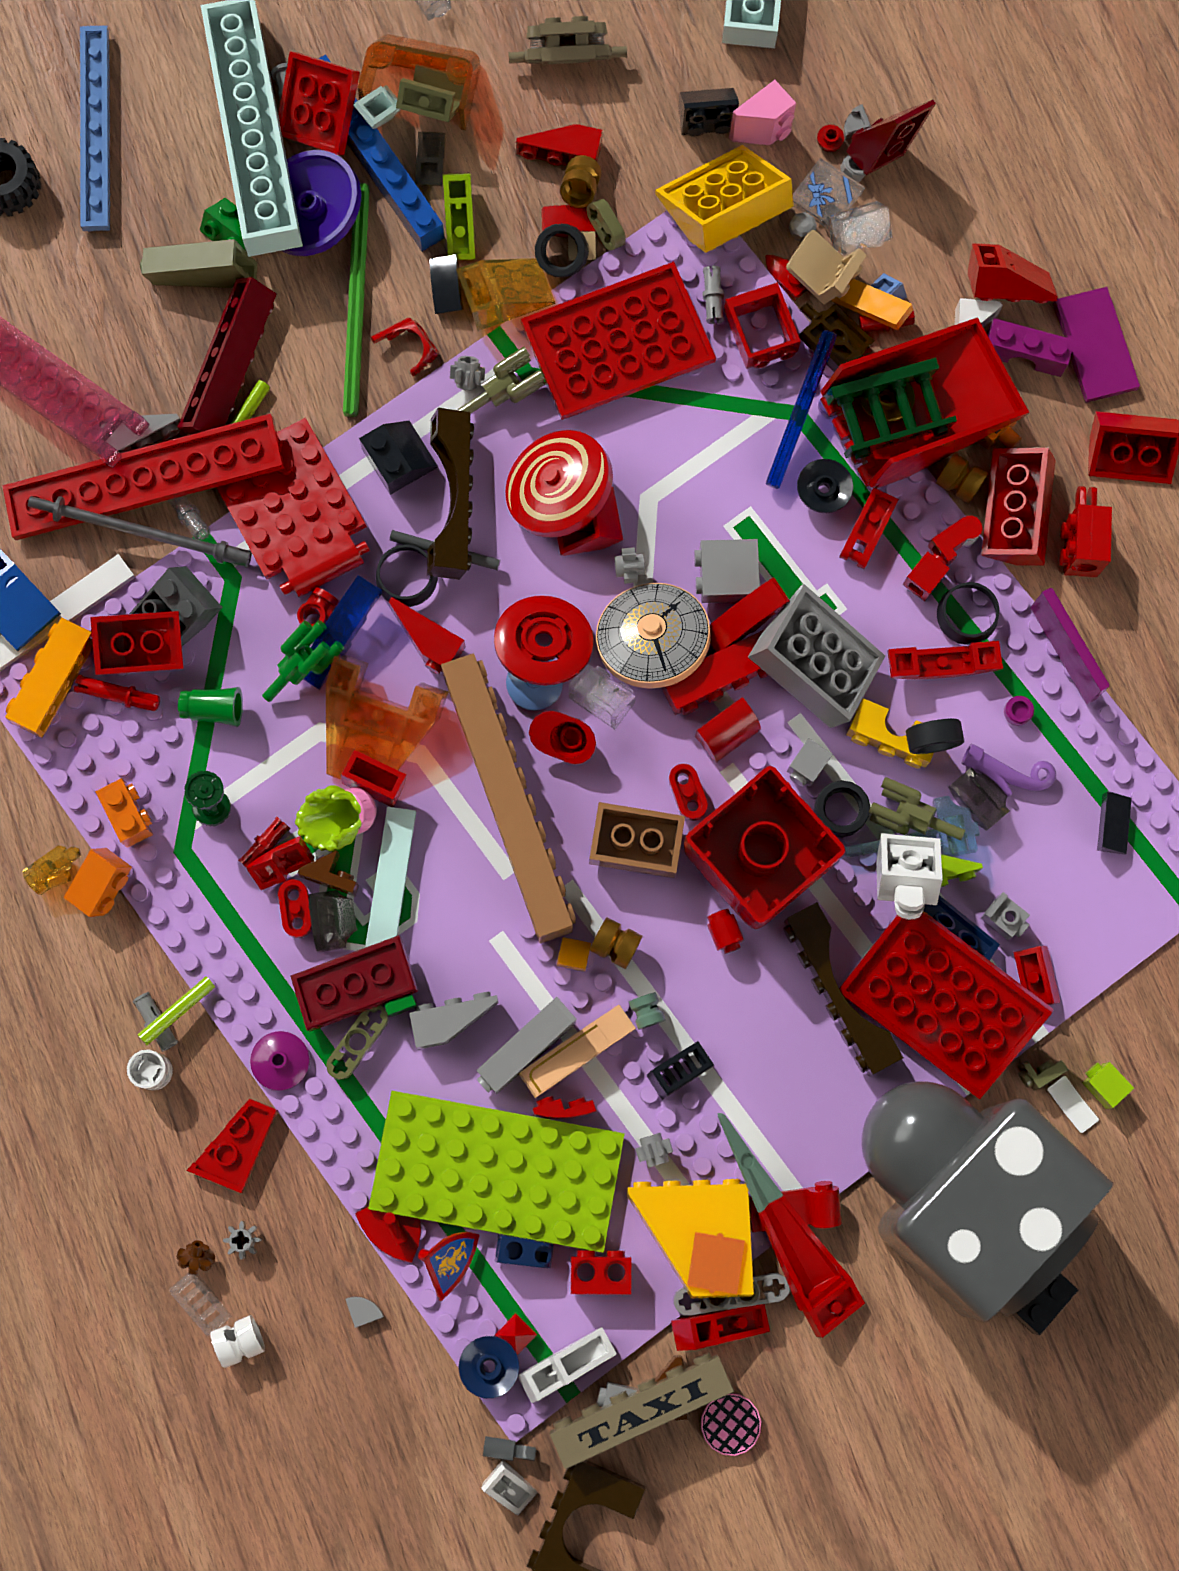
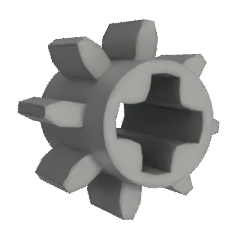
M461 356L458 358V361H455L454 365H450V379H455L454 383H456V387L459 389L474 390L477 388V385H480V381H484L485 367H480L479 360L475 357Z
M635 547L621 548V556H614L616 577H623L624 584L638 583V575H645L643 554H636Z
M661 1133L639 1139L642 1146L636 1148L639 1162L646 1160L648 1168L669 1162L667 1154L673 1152L669 1138L663 1140Z
M241 1221L239 1224L240 1229L236 1230L235 1227H228L231 1235L229 1238L223 1239V1242L229 1243L231 1246L228 1250L229 1255L237 1251L239 1252V1258L244 1259L246 1256L245 1251H249L252 1254L257 1253L254 1245L255 1242L262 1241V1238L255 1237L254 1232L257 1230V1226L246 1229L245 1221ZM242 1232L244 1237H249V1243L244 1244L243 1249L240 1243H236V1237H240Z

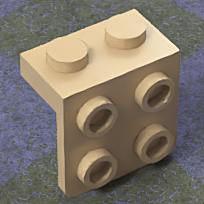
M812 230L799 245L787 263L786 268L821 303L826 304L835 297L842 298L850 289L848 283L862 271L863 267L861 264L867 255L858 248L846 257H843L817 231Z

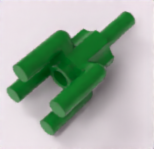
M304 620L281 645L280 650L286 656L277 665L280 675L262 694L266 701L271 702L289 681L294 685H298L310 671L317 675L322 674L344 650V646L338 641L331 647L325 642H321L315 650L310 648L313 642L327 628L322 621L318 620L312 626Z

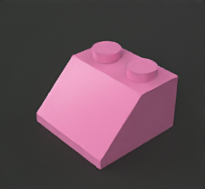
M773 80L733 111L729 135L732 142L771 145L777 140L782 141L791 132L796 102L776 80Z

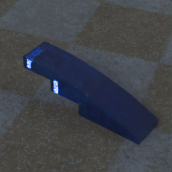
M359 575L355 578L326 621L325 625L327 628L310 647L315 650L321 642H325L331 647L338 641L344 646V650L322 674L317 675L310 671L303 679L318 690L322 688L352 646L351 641L366 622L367 614L382 595L381 589Z

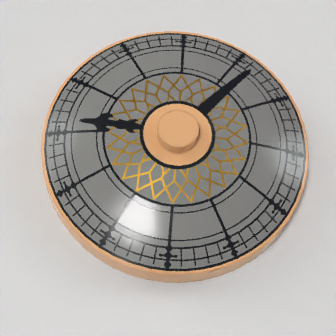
M665 583L642 584L622 592L606 606L600 616L596 629V643L605 667L619 680L640 688L666 687L687 678L703 662L711 639L708 616L701 603L686 590Z

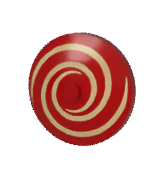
M562 430L540 437L518 456L509 472L505 496L511 515L526 531L541 537H561L578 531L596 517L608 499L613 481V469L610 458L604 448L593 437L580 431Z

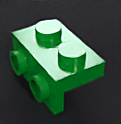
M223 198L205 209L200 232L212 241L234 239L246 251L242 239L237 206L227 198Z

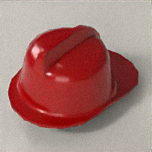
M546 711L537 715L530 724V740L535 748L544 754L567 763L581 764L590 759L595 752V734L590 726L580 719L561 712Z

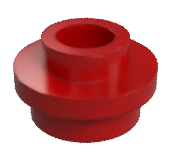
M825 125L818 132L817 142L824 151L833 152L842 146L844 133L836 125ZM826 135H833L835 139H829Z

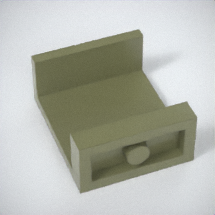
M416 64L413 81L405 78L400 81L396 108L449 122L464 105L468 78Z

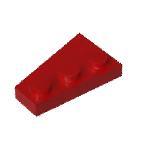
M249 1098L227 1123L222 1132L206 1147L201 1156L186 1171L236 1192L243 1193L278 1110Z

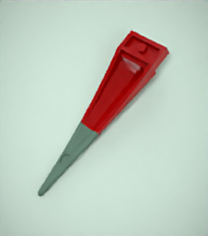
M718 1113V1119L799 1311H803L815 1336L823 1338L862 1307L865 1302L851 1276L832 1256L785 1198L726 1115Z

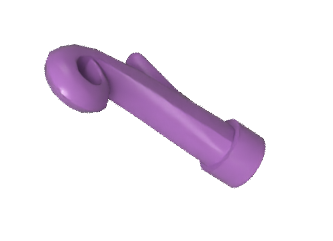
M972 743L967 748L961 762L962 765L973 770L977 769L988 776L1007 796L1012 795V791L1007 783L1027 790L1040 791L1050 787L1056 779V769L1047 761H1039L1034 764L1030 778L984 752V749ZM1040 769H1044L1047 773L1044 780L1039 779L1038 773Z

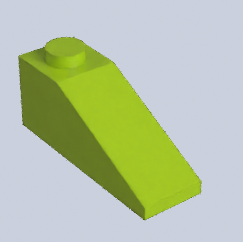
M471 173L444 174L443 187L448 256L457 254L458 260L475 259Z

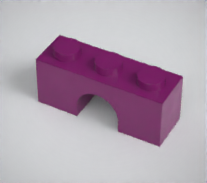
M995 318L987 331V335L1002 362L1008 363L1014 357L1026 358L1036 364L1035 371L1057 377L1062 376L1069 364L1074 339Z

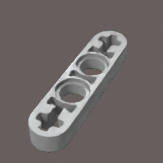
M770 1273L753 1276L755 1294L753 1298L747 1301L739 1297H725L724 1302L719 1305H713L709 1302L708 1298H703L706 1307L700 1308L701 1303L699 1301L691 1303L690 1309H685L684 1305H679L678 1303L679 1300L683 1299V1293L687 1292L682 1287L676 1291L673 1303L679 1313L695 1315L779 1302L788 1296L790 1288L783 1275ZM773 1279H777L778 1283L784 1284V1288L779 1290V1295L775 1296L773 1291H764L765 1298L759 1299L760 1289L757 1281L763 1280V1287L771 1286Z

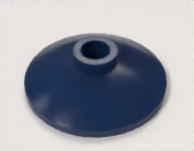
M496 1336L479 1337L470 1342L463 1350L458 1366L459 1376L466 1389L475 1396L486 1399L497 1398L507 1393L515 1384L519 1374V1359L514 1348L504 1339ZM488 1360L493 1361L495 1364V1369L492 1372L485 1371L483 1367L484 1363Z

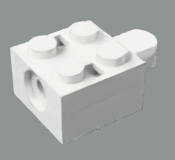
M881 833L877 853V900L895 901V911L898 916L904 919L919 918L923 912L924 904L937 905L942 884L940 839Z

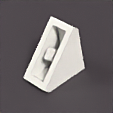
M960 298L955 309V325L978 317L984 328L998 316L1003 305L999 301Z
M504 1460L491 1472L481 1487L486 1494L517 1516L538 1493L532 1485Z

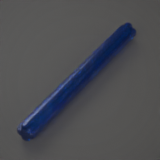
M824 330L819 339L766 480V485L771 488L779 489L835 343L837 336L833 332Z

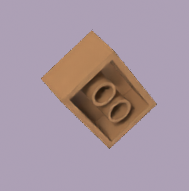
M599 802L589 864L675 878L685 816Z

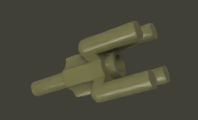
M523 346L493 367L495 375L481 384L485 391L457 410L473 413L490 401H492L495 407L508 399L513 403H518L546 385L545 378L541 371L538 370L519 382L514 372L531 361L528 351Z
M888 777L884 778L881 785L884 789L881 795L900 804L897 811H893L873 802L869 813H871L869 821L902 835L907 834L910 828L926 835L929 828H932L960 841L963 839L966 830L934 817L937 808L921 802L920 791Z

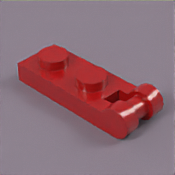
M873 487L839 558L845 561L850 559L858 563V567L865 569L899 499ZM855 543L866 547L863 553L853 549Z

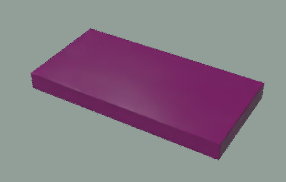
M1108 287L1058 298L1057 301H1054L1053 304L1064 337L1074 339L1070 357L1085 403L1138 390L1140 384Z
M1049 588L1039 595L1030 608L1086 704H1089L1110 687L1109 683L1053 588Z

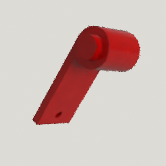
M819 1181L815 1183V1187L781 1191L807 1225L811 1224L816 1228H833L842 1224L839 1187L833 1186V1182ZM749 1196L751 1231L753 1233L766 1231L752 1197Z

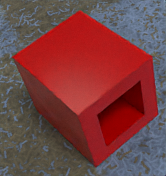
M927 551L906 577L903 585L923 601H926L950 568L946 566L947 564L942 557L937 554L932 555Z

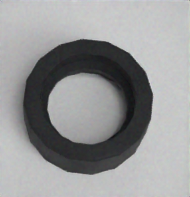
M553 224L545 228L538 236L535 244V258L540 268L547 274L555 277L571 276L579 272L586 264L589 255L588 242L584 234L576 227L568 224ZM557 234L569 235L577 245L578 253L576 259L566 267L553 265L546 255L548 241Z
M959 719L932 720L913 725L906 730L908 748L912 754L941 752L956 748L965 742Z
M840 780L832 782L822 789L815 800L814 813L836 837L843 838L855 834L864 826L869 818L871 806L867 794L860 786L850 781ZM840 792L853 796L859 807L858 816L855 821L844 826L831 822L825 812V804L828 798Z

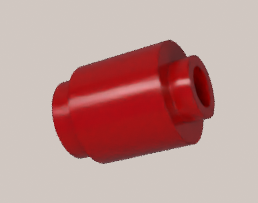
M729 909L718 911L707 917L709 921L707 927L717 951L723 950L724 954H728L741 948L739 943L744 941L734 914H730Z

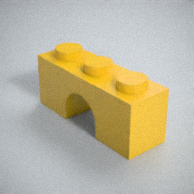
M863 698L846 734L852 737L851 741L861 746L869 744L876 747L878 752L884 756L894 757L895 755L905 759L904 763L911 767L919 769L922 766L926 768L931 762L934 753H910L906 735L895 736L885 726V718L889 709ZM916 720V721L913 723V725H917V724H920V723H922V722H919V721Z

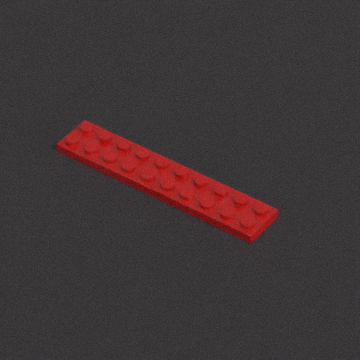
M270 413L2 485L11 536L15 540H20L84 523V521L62 516L58 522L54 521L53 513L28 507L30 496L55 503L60 496L64 498L65 505L110 516L285 469L274 417Z

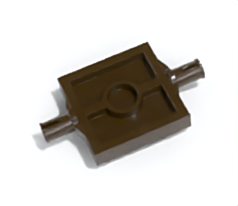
M806 302L799 310L811 321L809 326L800 333V340L834 372L841 364L864 357L863 354L874 342L836 304L828 310L818 313L809 302Z

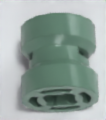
M656 992L629 1001L631 1010L637 1016L635 1022L638 1030L666 1020L663 1012L657 1006L659 1000Z

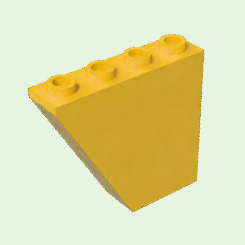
M725 1179L721 1185H711V1180H694L693 1185L681 1186V1181H664L663 1186L651 1187V1182H634L633 1187H628V1199L691 1299L751 1297L754 1295L749 1195L746 1184H741L740 1179Z

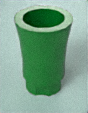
M240 687L181 691L178 699L180 718L238 727L243 713L242 691Z

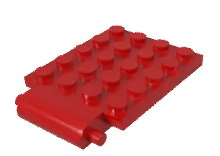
M306 417L277 432L285 469L217 487L266 580L285 571L289 581L279 586L284 595L295 590L298 597L364 564L361 555L370 551L365 541L354 545L350 537L367 526Z

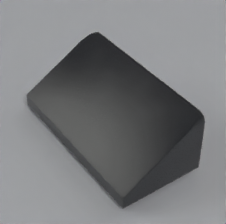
M1108 791L1102 795L1097 851L1127 854L1132 798Z

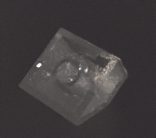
M588 664L570 682L569 698L616 730L635 703L636 696L633 695L634 691L623 682L617 684L609 678L611 675L602 667L596 666L594 668Z

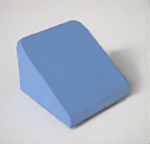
M884 273L871 285L902 300H905L907 297L903 283Z

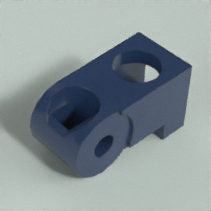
M498 1234L494 1261L504 1264L551 1268L554 1244Z

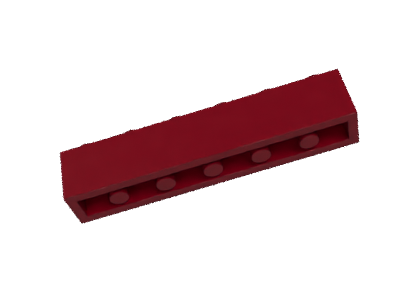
M239 278L234 283L177 427L189 435L225 426L229 415L235 408V399L239 389L244 385L245 374L249 364H251L255 357L254 351L258 341L264 334V326L268 316L274 309V300L277 293L255 278Z

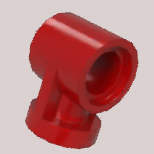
M315 587L307 602L299 607L297 619L301 624L304 620L306 621L309 615L318 614L320 615L319 620L328 627V621L340 602L329 592Z

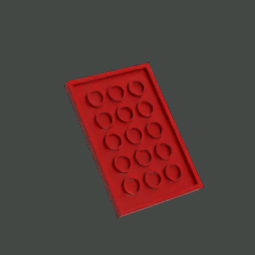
M674 261L521 318V325L545 378L561 420L716 362V356Z
M924 911L916 919H904L896 915L839 988L843 996L979 1100L1053 1013V1008Z

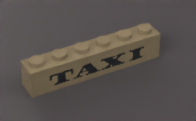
M710 1352L693 1359L695 1363L693 1366L683 1369L682 1365L674 1367L665 1372L666 1378L658 1382L654 1378L648 1379L638 1384L639 1390L628 1395L626 1391H622L609 1398L610 1404L600 1408L597 1403L581 1411L583 1416L571 1420L570 1416L553 1423L555 1429L550 1430V1436L564 1469L734 1392L719 1356H711Z

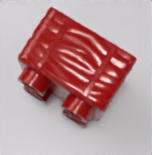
M768 766L760 771L736 794L702 820L687 834L684 842V852L689 860L701 871L707 881L734 909L736 914L752 929H759L770 922L826 874L845 853V847L841 841L825 826L810 806L795 792L791 784L773 766Z

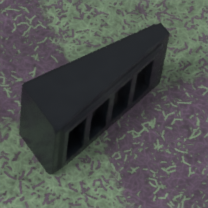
M699 1041L651 1070L647 1074V1078L663 1100L712 1068L714 1064ZM690 1053L694 1054L702 1067H696L689 1056ZM681 1059L684 1061V1063L690 1070L691 1074H687V1072L679 1062ZM673 1066L681 1079L680 1081H677L669 1067ZM660 1073H663V1075L665 1076L666 1080H667L668 1083L670 1084V1087L667 1085V1083L665 1082L664 1078L662 1077V1075H661Z

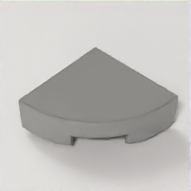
M863 104L855 107L847 117L844 125L845 140L850 139L859 129L871 127Z
M349 1297L345 1299L355 1328L384 1317L379 1306L369 1299L363 1297Z

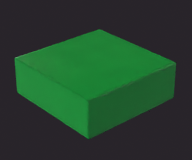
M410 994L386 1003L384 1006L388 1016L393 1017L414 1009L417 1004L414 996Z

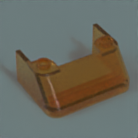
M389 34L379 37L367 48L357 87L359 100L371 93L377 69H385L392 65L415 70L416 64L446 72V76L451 83L464 86L459 105L461 130H466L480 73V59L475 52Z

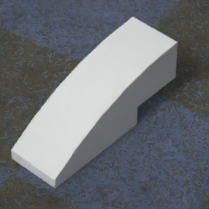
M601 1327L520 1373L518 1379L531 1403L537 1402L602 1364L617 1353L604 1329Z

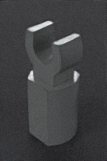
M485 1437L483 1457L513 1461L514 1458L535 1461L536 1447L516 1445V1441Z

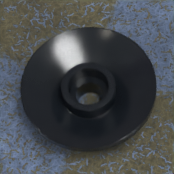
M818 459L807 464L800 472L797 480V491L801 501L809 509L818 513H833L843 508L850 500L853 492V480L849 471L841 463L831 459ZM826 486L829 492L822 493L819 487Z

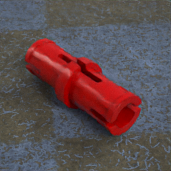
M276 816L275 820L262 835H257L254 838L255 843L238 861L247 867L255 859L272 850L291 828Z

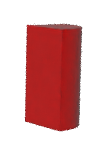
M741 697L696 731L695 737L714 762L717 763L761 730V726L751 707Z
M354 750L341 774L342 784L348 787L362 788L373 799L390 807H395L405 784L407 774Z

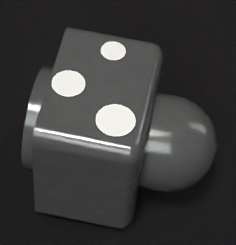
M910 1082L891 1089L878 1099L868 1113L862 1131V1152L866 1166L874 1180L896 1201L879 1222L878 1231L880 1237L961 1316L981 1322L990 1320L999 1311L1005 1317L1016 1313L1040 1294L1067 1267L1097 1228L1099 1218L1092 1210L1114 1185L1102 1171L1024 1099H1013L979 1112L963 1096L949 1087L933 1082Z

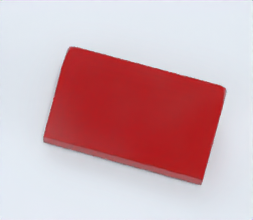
M1038 946L1013 952L1021 985L1047 1005L1060 1003L1048 947Z

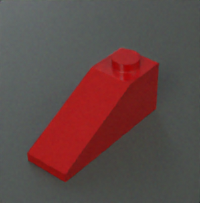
M391 597L389 605L393 614L423 661L426 662L425 666L429 670L440 674L442 672L441 664L458 659L466 648L464 639Z
M765 1304L708 1312L671 1320L677 1351L697 1350L770 1332Z

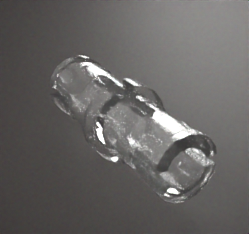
M186 495L167 500L179 515L177 516L181 524L188 527L196 540H200V538L204 540L209 536L210 528L200 517L199 509L189 502Z

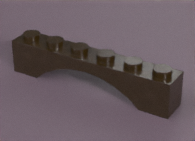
M438 407L431 417L430 445L439 456L446 471L450 487V507L443 530L427 549V576L460 580L471 568L472 556L468 554V544H470L472 539V528L468 527V522L473 509V503L469 501V492L473 486V475H469V470L474 457V451L470 449V440L474 434V424L470 423L471 412Z
M818 902L786 918L784 921L786 926L783 928V931L790 943H796L800 951L797 953V956L805 969L809 967L814 978L811 979L815 990L819 995L823 993L829 1003L825 1005L828 1014L833 1021L838 1020L843 1029L840 1031V1035L847 1047L852 1045L857 1056L854 1057V1060L862 1073L867 1072L868 1076H871L903 1059L904 1057L890 1032L875 1026L863 1018L849 1005L840 992L833 976L829 957V940L832 927Z

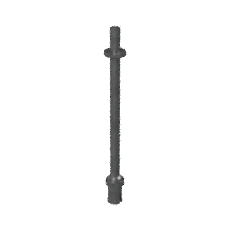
M30 496L28 501V507L53 513V519L57 522L62 516L210 554L213 555L218 563L222 564L226 561L248 568L251 562V550L230 546L226 541L212 544L65 505L64 498L60 496L57 498L56 503Z

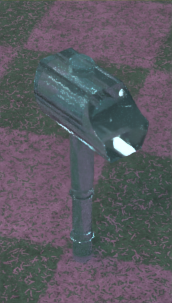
M943 796L932 801L933 807L937 808L935 817L966 830L963 839L960 841L935 829L928 830L926 835L920 832L904 835L940 839L942 854L955 857L975 853L978 850L975 836H980L978 823L972 822L969 808L958 806L949 796ZM880 840L845 846L846 857L877 853Z

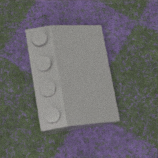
M803 584L760 635L748 658L828 727L832 728L851 721L885 655Z

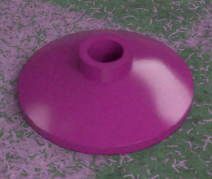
M284 1031L272 1032L262 1037L254 1046L250 1058L251 1070L256 1080L264 1087L278 1091L287 1090L299 1084L305 1077L310 1062L309 1052L304 1042L296 1035ZM276 1055H282L284 1058V1062L280 1066H276L273 1062Z

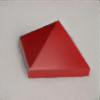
M516 1313L495 1334L496 1337L507 1341L514 1348L517 1355L537 1335Z

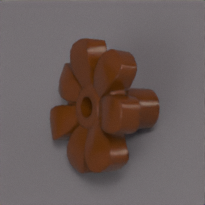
M195 1240L192 1244L186 1245V1249L180 1248L176 1256L178 1266L183 1269L189 1267L188 1273L192 1275H197L199 1268L202 1271H208L215 1263V1254L209 1253V1246L200 1240Z

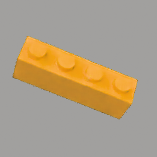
M62 617L58 624L55 623L51 627L48 634V642L44 648L39 649L34 658L35 665L30 673L24 675L20 683L21 690L16 698L10 700L6 708L7 714L5 718L40 738H43L93 649L92 632Z

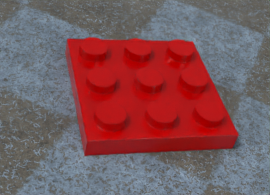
M290 51L278 113L282 137L337 155H344L360 71L299 52Z

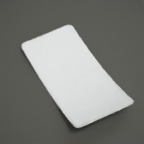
M1063 1076L1048 1088L1053 1099L1080 1133L1085 1132L1099 1120L1066 1076Z

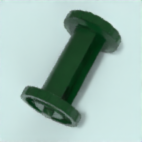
M199 771L191 775L184 786V794L189 804L192 805V812L196 820L202 825L210 827L225 822L231 812V803L227 795L224 794V785L220 777L210 771Z

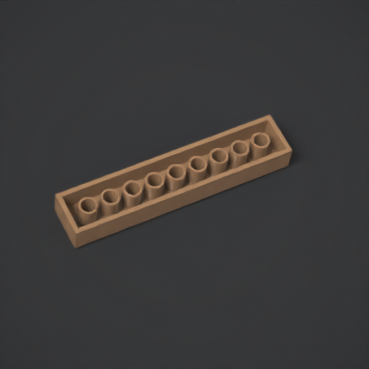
M474 653L441 664L444 680L539 944L572 933L576 917L571 903L565 904L563 897L566 896V889L561 876L555 877L553 870L556 869V862L551 848L545 850L543 845L546 842V834L541 821L535 822L533 816L537 815L536 807L531 793L525 795L524 789H527L522 768H515L514 763L517 762V755L512 741L505 740V736L508 734L502 713H495V710L498 709L497 700L492 686L486 688L485 684L489 682L482 660L477 661Z

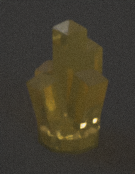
M58 845L25 868L23 876L29 887L38 895H42L53 887L71 881V873L67 870L72 868V862L81 857L80 849L71 846L66 850L65 846Z

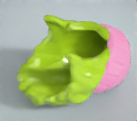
M330 785L324 789H317L305 797V803L296 813L295 824L299 828L298 835L304 836L303 840L305 843H308L314 849L319 848L321 851L327 850L331 852L351 844L357 834L367 831L375 821L377 808L372 796L362 788L350 787L343 789Z

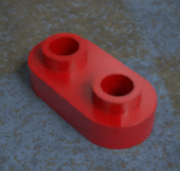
M689 764L676 765L670 772L669 785L678 810L682 816H685V819L690 821L698 820L705 815L708 807L698 774ZM681 775L686 776L688 783L680 784L678 777ZM695 802L698 805V809L690 811L687 804Z
M290 879L285 881L278 891L282 926L289 936L303 938L310 933L313 926L309 893L307 887L301 881ZM298 891V899L290 900V892ZM296 919L303 920V926L299 929L293 927Z

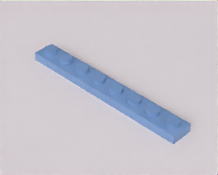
M107 25L80 26V227L82 231L110 230L109 29Z

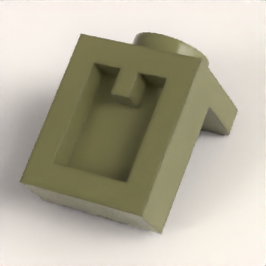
M1051 1059L1036 1068L1039 1072L1038 1074H1036L1028 1061L1018 1065L1020 1069L1018 1075L1027 1088L1031 1086L1033 1091L1040 1089L1068 1071L1063 1060L1055 1063Z

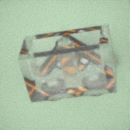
M878 201L827 216L832 247L843 255L847 256L858 248L879 247L884 244V241L893 239L889 207Z

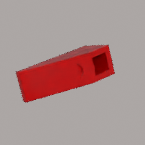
M573 124L518 137L516 139V154L528 160H544L555 166H567L572 158L582 155L591 157L598 162L603 130Z

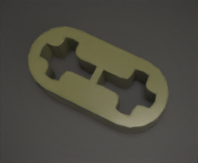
M599 199L588 204V218L603 245L611 251L625 245V232L608 202L604 199Z

